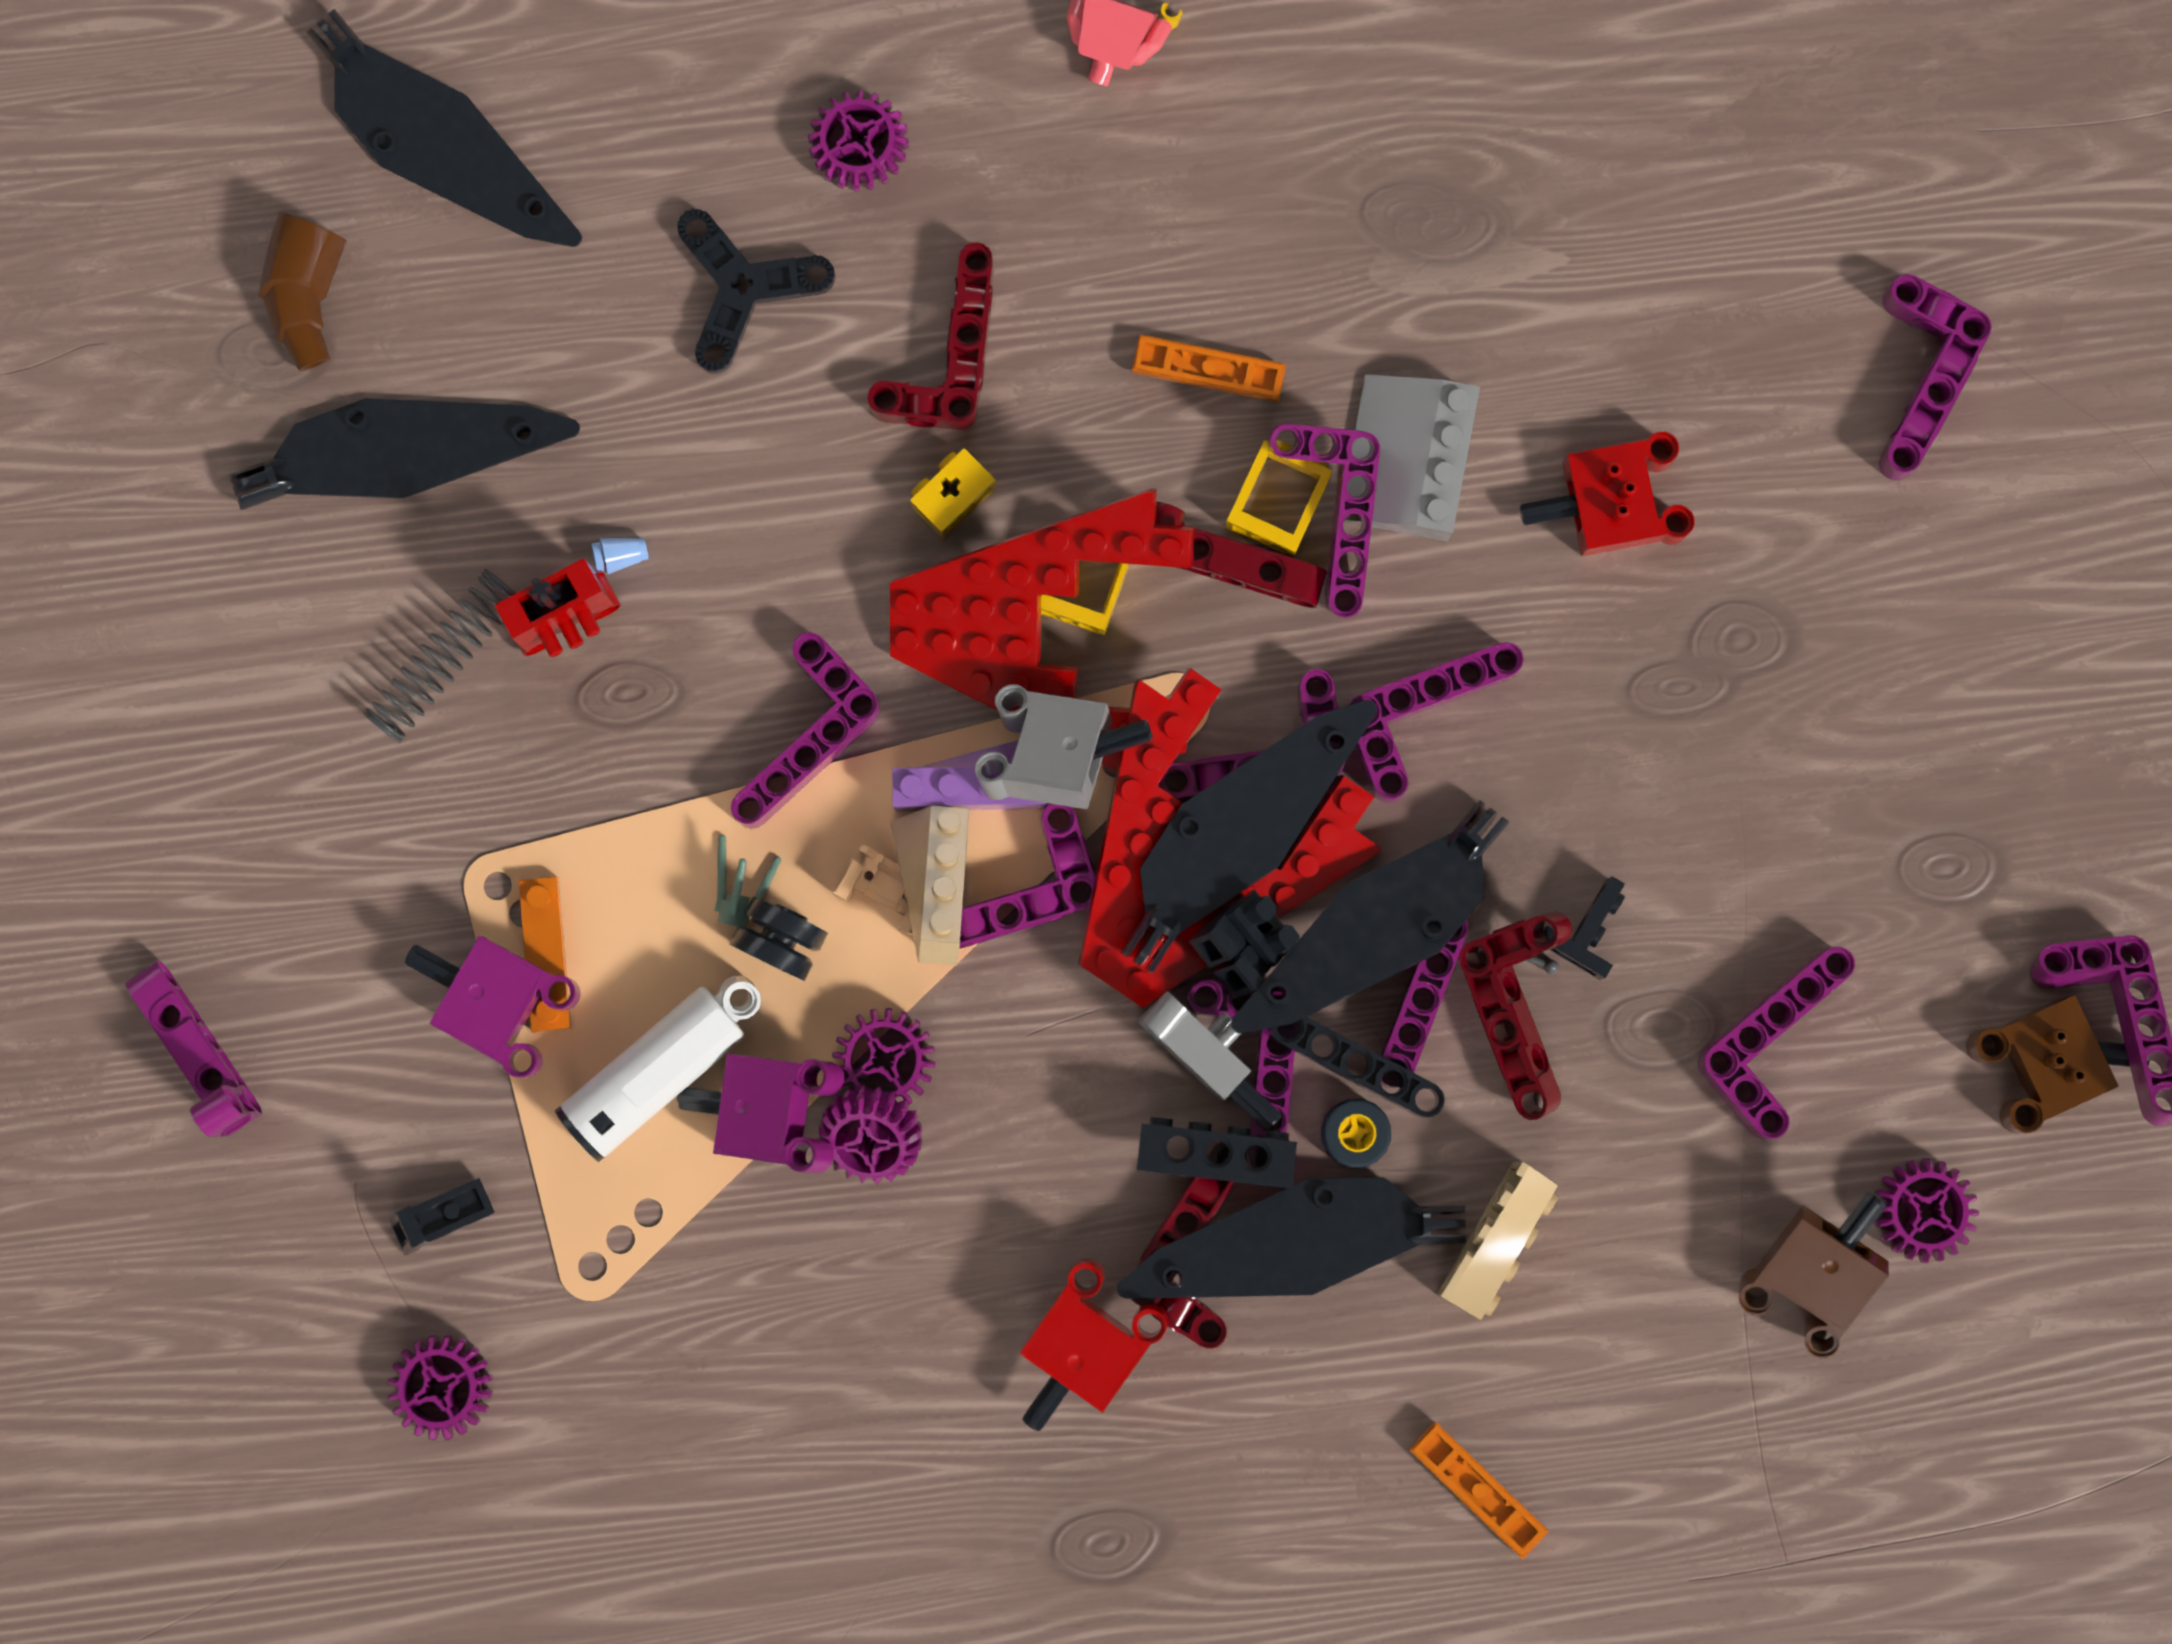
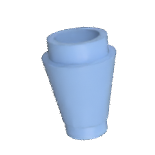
M644 537L638 539L599 538L600 542L591 543L596 572L602 571L609 575L641 561L648 560Z

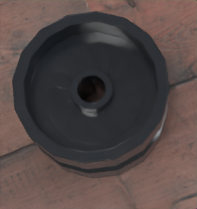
M753 896L744 914L748 920L764 929L760 934L745 926L737 927L729 945L805 981L813 963L809 957L795 951L794 948L798 944L811 951H820L828 932L807 922L808 918L776 903L774 906Z

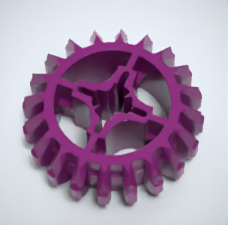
M861 89L857 92V99H851L849 92L844 91V102L838 103L837 99L831 97L829 99L831 110L820 107L818 113L822 120L813 119L811 121V127L816 132L808 134L809 143L815 145L809 149L811 158L818 159L815 163L817 171L826 170L825 178L828 182L838 177V186L844 189L848 182L851 181L853 191L856 192L860 190V183L866 182L867 188L872 191L874 189V179L878 178L882 184L886 185L888 178L885 172L888 171L891 174L897 175L899 167L895 162L906 161V154L902 150L909 147L908 138L903 137L908 132L907 125L899 123L902 119L899 110L891 112V101L886 100L879 105V95L874 92L869 100H865L864 91ZM865 116L872 119L865 123H859L852 117ZM840 123L844 135L836 142L837 146L829 150L830 136ZM851 131L855 137L865 140L866 151L862 145L852 141ZM888 132L889 140L887 147L877 159L873 147L881 140L880 136ZM851 159H859L865 165L851 166L840 161L847 162Z
M891 1008L885 1009V1019L879 1020L877 1010L871 1009L870 1016L872 1021L866 1023L864 1017L858 1014L856 1021L861 1027L855 1030L852 1025L846 1024L844 1029L852 1035L850 1039L836 1038V1043L846 1046L844 1053L839 1051L832 1053V1058L844 1059V1066L840 1067L843 1072H846L848 1078L844 1079L843 1087L851 1083L855 1087L853 1091L858 1094L859 1089L864 1085L860 1080L875 1072L882 1073L894 1087L896 1098L902 1096L903 1100H907L908 1105H910L912 1099L907 1093L909 1090L913 1089L920 1096L924 1093L922 1087L916 1084L919 1078L928 1083L932 1080L930 1075L922 1073L923 1067L934 1068L936 1066L935 1061L924 1060L925 1053L935 1051L934 1046L922 1048L920 1041L930 1036L928 1031L916 1036L913 1031L918 1028L920 1022L915 1019L909 1027L905 1026L903 1023L907 1018V1013L904 1011L899 1014L897 1021L891 1020L893 1014ZM879 1027L894 1028L906 1035L908 1039L896 1046L888 1047L879 1040L873 1029ZM864 1036L870 1048L871 1056L868 1062L854 1070L852 1065L853 1050L858 1040ZM874 1041L884 1053L894 1052L899 1048L902 1049L901 1052L894 1055L895 1061H890L894 1064L891 1070L895 1078L883 1066L874 1067L869 1071L866 1070L867 1067L874 1064L873 1058H878L874 1056L875 1052H877L873 1044ZM915 1049V1070L910 1080L905 1084L898 1072L897 1062L904 1054ZM865 1086L869 1092L874 1093L875 1090H872ZM893 1091L882 1092V1094L888 1096Z
M863 1085L859 1089L858 1094L849 1088L844 1093V1096L837 1095L832 1100L831 1105L825 1108L822 1115L823 1119H821L818 1127L819 1139L827 1141L833 1150L834 1171L843 1168L846 1170V1179L854 1174L859 1176L861 1184L867 1178H872L876 1185H878L882 1177L892 1182L897 1174L904 1176L909 1166H913L916 1162L918 1151L921 1150L923 1142L921 1136L922 1123L917 1122V1111L908 1110L907 1100L897 1102L895 1100V1091L888 1096L882 1094L880 1086L875 1089L874 1093L869 1092Z
M1922 1158L1920 1166H1918L1915 1160H1907L1906 1171L1901 1166L1892 1168L1897 1180L1889 1176H1884L1881 1179L1883 1184L1888 1187L1887 1191L1877 1189L1874 1192L1879 1194L1887 1203L1886 1208L1882 1211L1883 1218L1876 1219L1874 1222L1875 1227H1887V1230L1881 1234L1880 1238L1882 1241H1890L1895 1238L1891 1250L1899 1253L1905 1248L1904 1258L1907 1260H1913L1918 1253L1921 1263H1929L1932 1253L1936 1261H1944V1249L1950 1255L1958 1254L1959 1251L1955 1241L1962 1245H1967L1970 1240L1963 1234V1231H1975L1977 1229L1975 1224L1968 1222L1969 1216L1975 1217L1979 1215V1210L1969 1209L1968 1203L1977 1200L1976 1194H1964L1963 1192L1969 1188L1971 1183L1969 1180H1961L1956 1183L1960 1171L1957 1168H1952L1946 1173L1947 1166L1944 1161H1937L1933 1167L1930 1158ZM1922 1178H1928L1938 1183L1934 1189H1929L1923 1196L1906 1188L1914 1181ZM1946 1193L1949 1194L1952 1201V1220L1944 1212V1203L1948 1198ZM1898 1201L1902 1202L1907 1209V1217L1903 1223L1904 1229L1898 1218ZM1918 1203L1930 1204L1931 1208L1928 1210H1932L1930 1216L1933 1218L1920 1217L1919 1213L1923 1211H1919L1920 1205ZM1928 1225L1944 1232L1939 1238L1926 1243L1913 1239L1916 1232H1922Z
M431 1335L428 1336L427 1347L421 1340L413 1342L416 1355L408 1349L401 1352V1356L407 1364L401 1362L393 1363L392 1369L401 1375L400 1377L388 1378L387 1383L391 1386H398V1391L388 1394L387 1397L391 1401L396 1399L400 1401L401 1405L392 1410L394 1415L401 1414L404 1411L408 1415L401 1423L404 1428L410 1426L414 1421L417 1423L414 1435L421 1436L428 1427L429 1440H436L440 1429L444 1439L450 1440L454 1435L453 1426L460 1435L468 1432L465 1420L473 1426L480 1422L479 1416L474 1410L482 1413L488 1411L489 1406L480 1401V1398L492 1397L493 1390L484 1389L482 1383L492 1381L493 1375L481 1376L480 1369L487 1367L489 1363L486 1359L477 1363L474 1362L473 1359L480 1352L477 1347L464 1353L467 1340L460 1339L453 1348L452 1335H444L441 1346L437 1336ZM441 1355L449 1357L458 1362L463 1369L454 1373H447L441 1368L439 1363L435 1364L432 1356ZM422 1364L424 1369L421 1372L424 1377V1385L419 1392L413 1395L412 1379L416 1369ZM456 1378L454 1382L448 1384V1389L444 1390L447 1393L446 1396L443 1393L425 1396L437 1384L434 1382L435 1379L438 1382ZM469 1379V1397L464 1408L460 1411L457 1407L459 1404L456 1395L457 1389L460 1384ZM428 1401L434 1402L440 1407L441 1411H446L449 1419L431 1417L418 1406Z

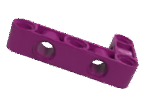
M1911 274L1901 275L1886 289L1882 297L1883 306L1888 313L1909 324V326L1913 324L1937 337L1941 349L1930 367L1924 371L1904 408L1906 411L1904 418L1897 429L1889 436L1890 440L1881 454L1879 460L1880 470L1884 476L1891 480H1901L1907 477L1920 465L1974 369L1978 356L1992 329L1991 321L1985 313L1961 301L1951 293L1941 290ZM1896 289L1906 290L1911 297V302L1901 301L1896 295ZM1963 324L1974 327L1977 332V338L1968 337L1963 331ZM1928 388L1937 389L1941 393L1942 403H1937L1930 399ZM1894 452L1902 453L1906 457L1908 462L1907 468H1902L1895 464L1893 460Z
M1322 669L1308 671L1298 686L1299 716H1302L1303 725L1318 715L1339 709L1337 707L1334 682L1328 672ZM1311 680L1321 681L1325 685L1326 694L1319 698L1310 696L1306 690V683ZM1331 736L1329 744L1333 749H1338L1340 747V740L1336 736ZM1264 750L1172 764L1159 782V787L1179 801H1187ZM1344 765L1342 766V768L1340 769V771L1338 772V774H1337L1336 777L1339 776V774L1341 773V771H1342ZM1171 774H1180L1186 780V788L1180 792H1172L1166 787L1165 779Z
M1049 804L1041 817V826L1047 842L1046 848L1050 854L1056 880L963 907L960 949L1064 918L1066 917L1065 915L1090 907L1095 877L1088 847L1083 834H1081L1078 820L1072 807ZM1059 809L1067 813L1069 824L1065 829L1055 830L1050 827L1047 817L1051 811ZM1076 882L1087 884L1091 890L1090 899L1085 903H1076L1070 896V888ZM1003 904H1011L1018 911V919L1012 925H1003L996 917L997 909Z
M156 961L125 982L130 995L201 1099L200 1102L189 1110L195 1123L208 1137L231 1136L263 1114L259 1103L172 973L161 961ZM175 1006L180 1012V1019L175 1026L171 1027L166 1021V1013L171 1007ZM217 1069L222 1074L223 1081L218 1089L213 1090L208 1084V1076L213 1070Z

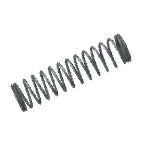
M484 569V572H482L483 576H478L479 582L498 602L502 600L486 583L507 597L516 594L487 569ZM473 587L468 588L470 594L491 616L464 599H459V603L481 627L458 612L449 610L452 618L472 639L443 621L439 622L442 629L464 652L439 635L430 633L433 641L456 664L425 644H420L424 653L446 675L418 657L410 656L415 665L437 687L406 667H401V671L428 699L395 678H391V682L418 710L387 690H381V693L409 722L376 701H372V705L392 726L369 708H365L366 711H363V714L372 723L398 743H402L401 740L405 739V734L386 713L409 727H415V723L395 701L415 714L425 716L423 709L404 689L422 701L434 705L433 698L414 678L436 692L444 693L442 686L423 666L443 679L454 682L452 675L432 654L455 669L463 671L461 663L441 642L462 656L473 659L470 651L448 629L474 646L483 648L479 639L457 617L489 637H492V632L467 606L493 623L502 625L501 620L476 594L494 606L497 602Z

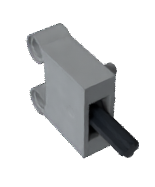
M1166 991L1137 1020L1139 1025L1217 1099L1225 1100L1228 1096L1231 1097L1264 1130L1271 1129L1279 1121L1281 1113L1244 1079L1251 1070L1228 1049L1241 1035L1232 1029V1018L1227 1013H1222L1207 1029L1178 1000Z

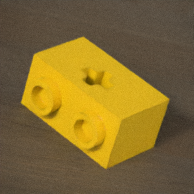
M965 448L958 454L952 452L945 457L938 466L941 471L931 480L927 477L924 478L911 492L914 496L910 499L912 508L942 539L997 488L996 480ZM948 485L950 488H954L958 485V496L954 497L949 494L944 498V487Z

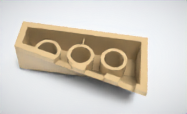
M931 805L891 821L898 863L904 883L905 899L907 900L910 913V923L918 962L957 965L969 820L968 808Z
M1512 1162L1437 1295L1479 1320H1482L1484 1314L1491 1316L1501 1299V1296L1496 1294L1503 1281L1509 1283L1520 1266L1516 1258L1523 1247L1529 1249L1538 1235L1539 1229L1535 1225L1541 1214L1543 1213L1547 1216L1553 1209L1558 1199V1196L1554 1194L1558 1185L1524 1162Z

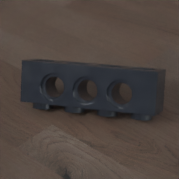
M1150 1117V1124H1141L1136 1170L1292 1189L1297 1142L1288 1141L1289 1133L1266 1130L1265 1138L1250 1136V1128L1227 1126V1133L1211 1132L1212 1124L1189 1121L1188 1129L1173 1127V1119ZM1174 1136L1184 1137L1189 1143V1152L1182 1159L1172 1158L1167 1152V1143ZM1215 1140L1223 1142L1228 1150L1226 1159L1219 1164L1210 1162L1206 1157L1207 1145ZM1252 1145L1262 1147L1266 1153V1161L1259 1168H1251L1244 1159L1246 1150Z

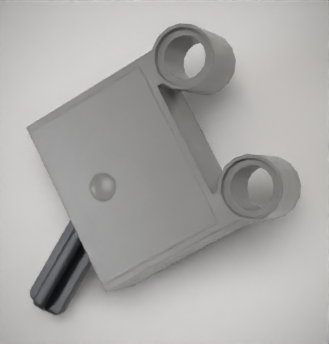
M1016 684L1007 685L998 691L995 697V705L1004 727L1014 733L1021 732L1012 764L1008 763L1007 758L1003 754L988 752L980 756L976 761L975 773L984 794L993 800L1013 797L1088 809L1102 758L1150 742L1153 739V735L1147 720H1141L1111 730L1113 721L1107 703L1028 692L1022 686ZM1022 706L1016 711H1009L1013 707ZM995 773H1002L997 778L989 779Z

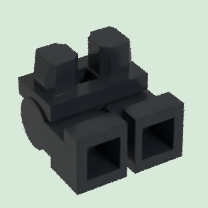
M1255 889L1249 891L1245 896L1240 895L1227 903L1211 921L1207 922L1188 941L1209 968L1220 964L1213 973L1233 998L1256 991L1264 982L1263 977L1266 973L1276 966L1300 939V935L1292 925H1283L1275 915L1277 913L1276 905L1270 897H1261Z

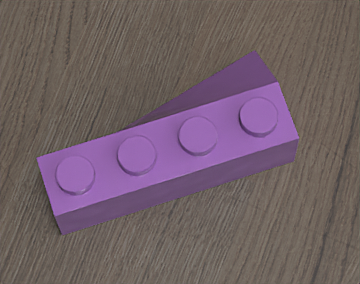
M1019 740L915 768H892L893 808L895 811H918L931 805L968 808L969 810L1045 809L1047 803L1013 797L993 800L988 798L982 790L975 773V763L978 758L988 752H999L1007 758L1009 764H1012ZM995 773L989 779L997 778L1002 773Z

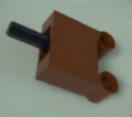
M1867 1192L1840 1228L1802 1205L1756 1268L1750 1269L1742 1275L1739 1288L1741 1308L1752 1315L1765 1314L1772 1308L1774 1293L1777 1290L1812 1313L1805 1323V1347L1807 1351L1817 1358L1832 1357L1840 1347L1842 1335L1889 1276V1261L1859 1242L1886 1208V1201L1877 1193ZM1752 1287H1760L1767 1293L1762 1296H1753L1747 1290ZM1825 1330L1831 1333L1832 1336L1827 1339H1819L1813 1333Z

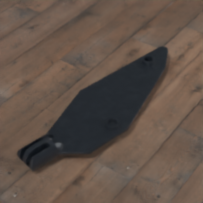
M332 9L328 14L348 37L347 40L343 41L325 19L322 18L317 22L321 30L335 45L334 51L330 49L313 28L307 31L310 38L335 67V112L382 168L524 238L569 247H577L581 243V232L466 94L364 44L335 9ZM542 204V212L538 215H533L532 208L534 205Z
M365 398L295 423L273 459L229 474L231 483L234 484L233 490L238 498L240 510H245L286 494L404 499L573 438L579 434L580 426L574 419L527 405ZM523 432L531 433L526 439L519 438Z
M1364 700L1318 715L1181 804L1140 868L1145 915L1120 953L1128 957L1146 929L1150 928L1151 930L1136 952L1133 962L1140 966L1148 957L1161 936L1164 937L1145 969L1153 974L1179 933L1277 869L1377 712L1375 703L1370 700ZM1331 736L1339 738L1340 747L1338 749H1333L1330 746L1329 739Z
M1479 800L1452 833L1348 882L1231 1021L1232 1029L1236 1033L1243 1034L1293 1024L1438 954L1485 898L1482 855L1509 824V821L1501 817L1482 840L1481 836L1489 828L1497 812L1489 808L1473 828L1469 829L1485 806V803ZM1280 992L1284 998L1280 1000L1274 999L1271 993Z
M1384 1177L1306 1179L1293 1185L1292 1189L1287 1188L1159 1248L1118 1283L1117 1293L1124 1299L1314 1295L1418 1245L1467 1244L1466 1235L1431 1236V1231L1466 1229V1220H1431V1215L1465 1213V1205L1419 1206ZM1169 1271H1174L1178 1274L1179 1282L1177 1285H1170L1167 1282L1166 1275Z

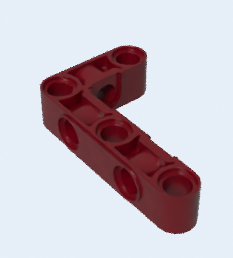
M979 242L969 243L965 245L959 255L957 277H955L954 308H951L946 350L947 369L945 382H943V385H939L938 388L909 385L908 381L907 383L879 381L873 384L868 391L867 400L870 411L877 420L921 428L965 430L976 421L979 395L983 384L993 295V257L990 249L985 244ZM973 257H981L987 263L980 270H972L967 267V262ZM966 329H971L978 333V338L974 342L967 344L961 342L958 336ZM883 394L892 395L895 398V402L888 409L878 408L875 402L879 396ZM964 402L969 405L970 410L963 417L953 416L950 413V408L953 404Z
M1156 501V524L1188 526L1185 525V512L1182 509ZM1194 528V544L1204 545L1208 549V554L1203 559H1193L1191 568L1180 569L1299 606L1317 608L1328 573L1324 568ZM1268 565L1274 566L1280 572V578L1274 582H1267L1261 578L1260 569Z
M1558 911L1548 912L1526 921L1524 919L1497 929L1490 935L1464 945L1459 955L1460 965L1470 988L1475 1007L1515 1108L1519 1115L1528 1120H1538L1557 1110L1561 1103V1093L1512 965L1539 956V953L1560 946L1569 940L1572 934L1571 922L1565 914ZM1545 922H1548L1553 927V939L1548 938L1544 932ZM1479 948L1483 949L1487 955L1486 965L1478 957ZM1506 1020H1509L1514 1025V1036L1507 1032ZM1534 1092L1541 1096L1543 1108L1535 1104L1533 1099Z
M1223 1142L1217 1143L1210 1151L1207 1159L1212 1163L1219 1164L1217 1161L1218 1152L1223 1147H1226ZM1192 1177L1146 1247L1136 1268L1159 1248L1208 1226L1229 1194L1234 1182ZM1184 1211L1193 1213L1197 1219L1196 1228L1188 1234L1179 1232L1175 1226L1176 1217ZM1169 1271L1166 1275V1280L1170 1285H1175L1172 1283L1177 1275L1174 1271ZM1196 1298L1131 1299L1140 1307L1148 1303L1161 1306L1168 1316V1328L1180 1335L1183 1334L1201 1347L1214 1349L1225 1341L1227 1327L1224 1320L1218 1314L1202 1305L1201 1301ZM1152 1315V1317H1154L1160 1322V1320L1156 1316ZM1205 1320H1214L1220 1326L1219 1335L1212 1341H1205L1198 1334V1328Z

